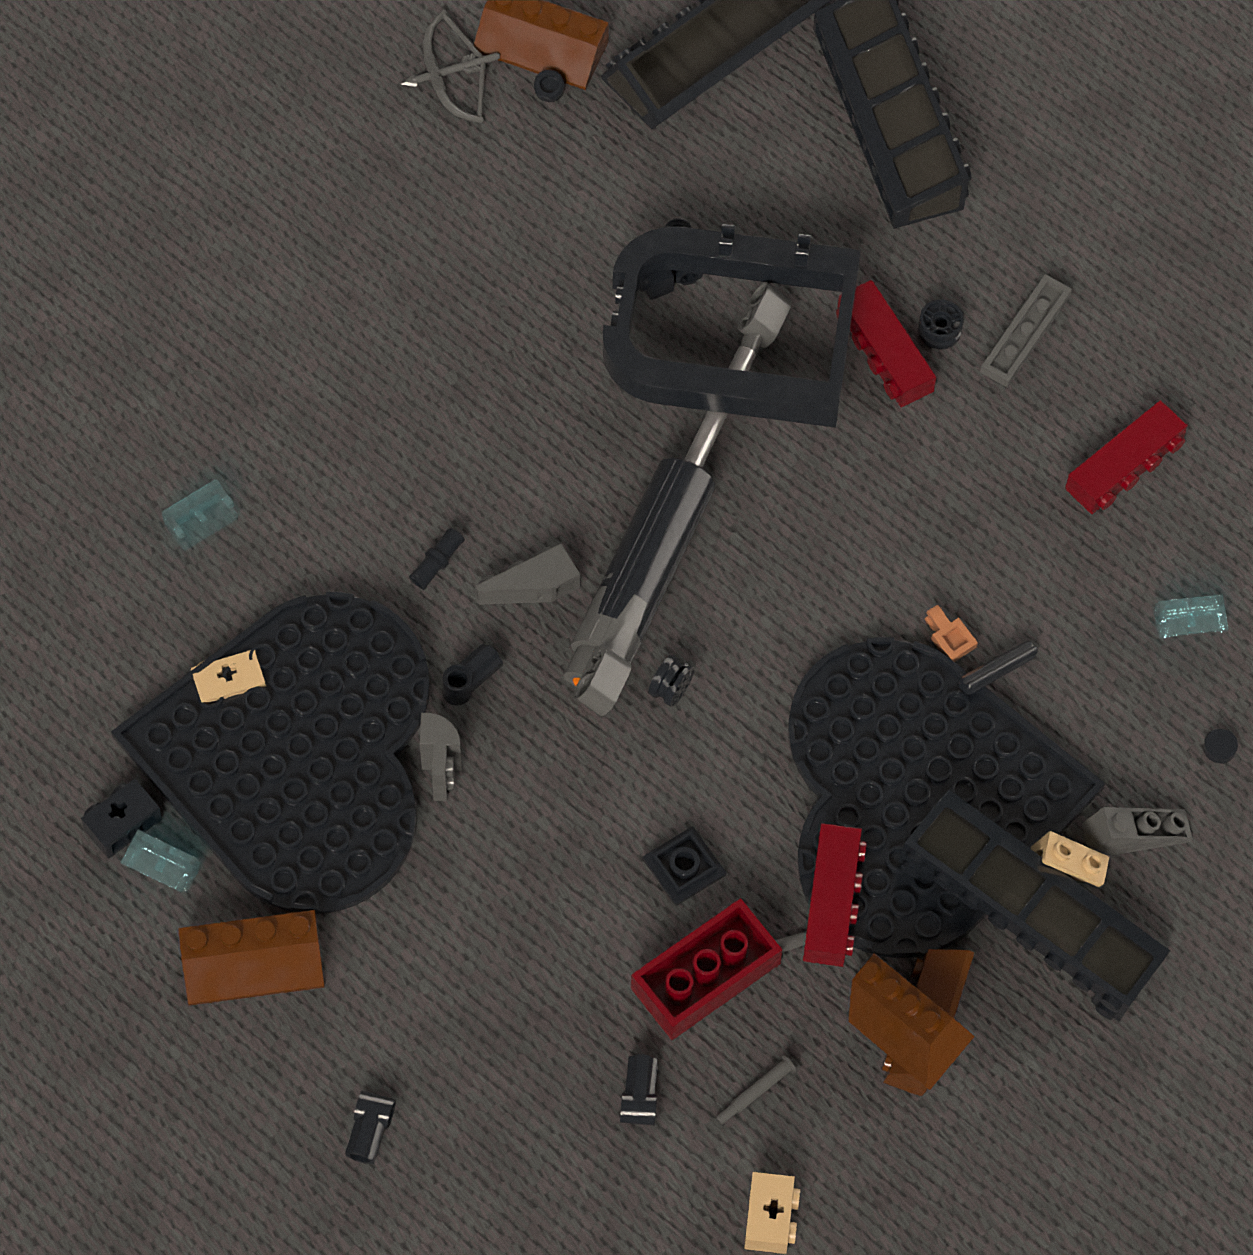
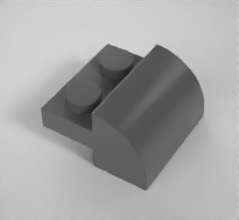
M421 713L420 753L422 770H432L434 801H447L448 790H454L455 771H462L459 734L454 725L446 718L437 714Z

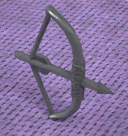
M442 10L427 27L423 39L424 62L428 73L417 76L412 74L400 85L417 87V83L431 80L435 94H437L448 111L456 117L483 123L482 108L486 63L498 60L500 54L496 52L483 56L447 16L446 10ZM444 19L473 53L463 56L461 63L439 69L436 57L432 52L431 40L434 29ZM461 70L468 74L480 71L477 116L463 112L451 102L446 93L447 89L442 76Z

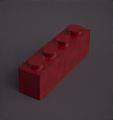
M870 280L857 286L850 325L852 340L859 351L863 350L867 355L871 371L875 375L879 374L881 376L888 397L891 400L896 399L902 408L934 392L935 374L874 282ZM839 295L838 307L836 309L837 318L839 316L841 295Z
M1160 400L1068 475L1065 489L1090 514L1095 513L1100 508L1102 510L1107 509L1116 500V495L1120 491L1132 489L1139 481V476L1146 470L1152 472L1160 465L1164 455L1169 451L1173 454L1183 446L1188 425Z
M821 823L803 954L804 962L843 967L845 955L852 956L854 936L848 935L849 924L856 925L859 904L852 903L853 892L860 893L863 873L856 872L857 861L864 862L867 844L866 841H860L862 829Z

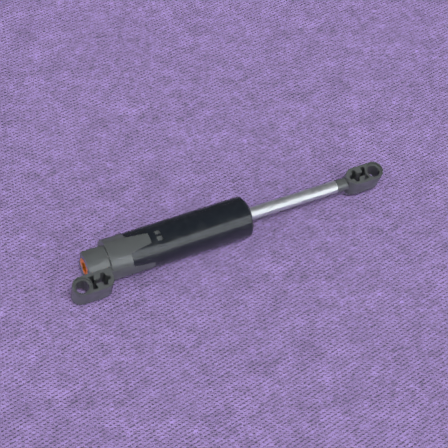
M768 282L762 283L755 290L739 321L737 329L744 334V337L728 369L749 371L759 348H766L775 340L786 319L792 301ZM708 411L685 459L682 460L676 457L666 458L659 463L571 643L574 654L564 673V679L576 687L573 695L574 698L599 716L606 715L615 705L630 674L631 663L715 490V482H713L710 474L702 466L728 413Z

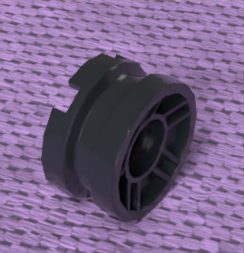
M944 299L933 300L924 306L921 310L918 329L920 338L926 345L935 349H947L959 341L964 323L963 312L959 306ZM941 322L945 323V326L943 328H940L937 325H940Z

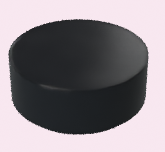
M545 70L536 76L534 90L537 97L542 101L555 102L563 96L565 83L563 77L558 72Z
M1215 729L1209 732L1203 745L1206 757L1220 764L1231 761L1238 749L1237 738L1226 729Z

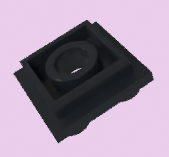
M693 826L642 857L675 906H678L727 874ZM681 858H688L693 862L694 866L684 871L677 868L675 863Z

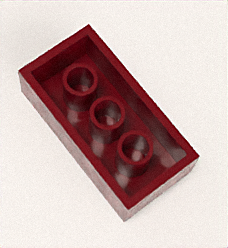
M740 898L631 974V990L668 1037L674 1040L780 965L782 949Z

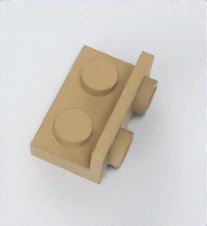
M1052 831L1048 832L1031 846V850L1042 857L1044 864L1070 875L1072 879L1090 883L1097 887L1104 884L1109 856Z

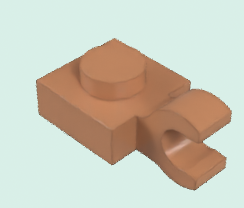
M938 605L926 612L928 616L924 620L933 631H936L932 634L931 640L939 651L955 662L977 648L978 642L959 618L950 622Z

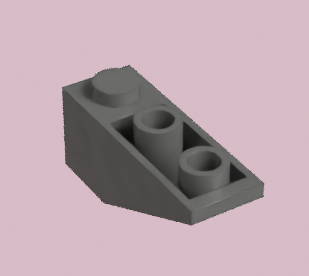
M562 544L553 548L551 546L545 547L535 557L525 562L517 561L510 565L506 571L496 576L489 575L483 578L475 586L476 601L479 605L553 602L580 588V573Z
M1103 807L1082 823L1087 847L1105 855H1118L1188 843L1193 840L1185 809Z

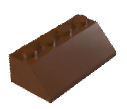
M487 0L483 8L474 46L482 55L497 52L500 54L498 60L537 74L545 70H554L563 77L564 83L586 90L609 42V22L544 0Z
M315 910L178 928L189 1006L325 987Z
M928 949L922 959H916L910 977L915 978L914 986L953 1018L958 1008L974 952L969 950ZM885 1055L881 1070L886 1071L883 1083L923 1096L928 1088L889 1055Z
M876 954L870 957L852 979L848 1022L926 1088L931 1090L975 1036Z

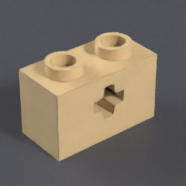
M255 650L252 654V660H249L250 651L216 660L201 672L194 673L193 677L201 703L208 704L219 700L220 697L226 699L234 695L243 694L253 687H266ZM229 666L231 671L236 670L237 673L232 675L231 681L226 682L224 677L218 678L217 675L223 673L222 668Z
M753 1172L744 1249L786 1254L788 1243L795 1244L797 1223L790 1222L791 1209L798 1210L800 1189L794 1188L795 1177ZM770 1208H777L776 1219L769 1218Z

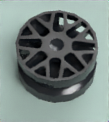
M669 655L660 665L648 690V694L655 698H663L664 703L670 707H674L689 687L695 673L694 667L687 663L682 665L679 663L680 659L673 655Z

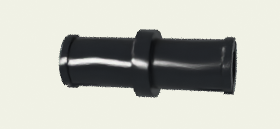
M448 528L434 548H429L425 552V559L409 576L410 581L420 589H426L440 569L445 570L449 565V558L465 541L463 536L453 528Z

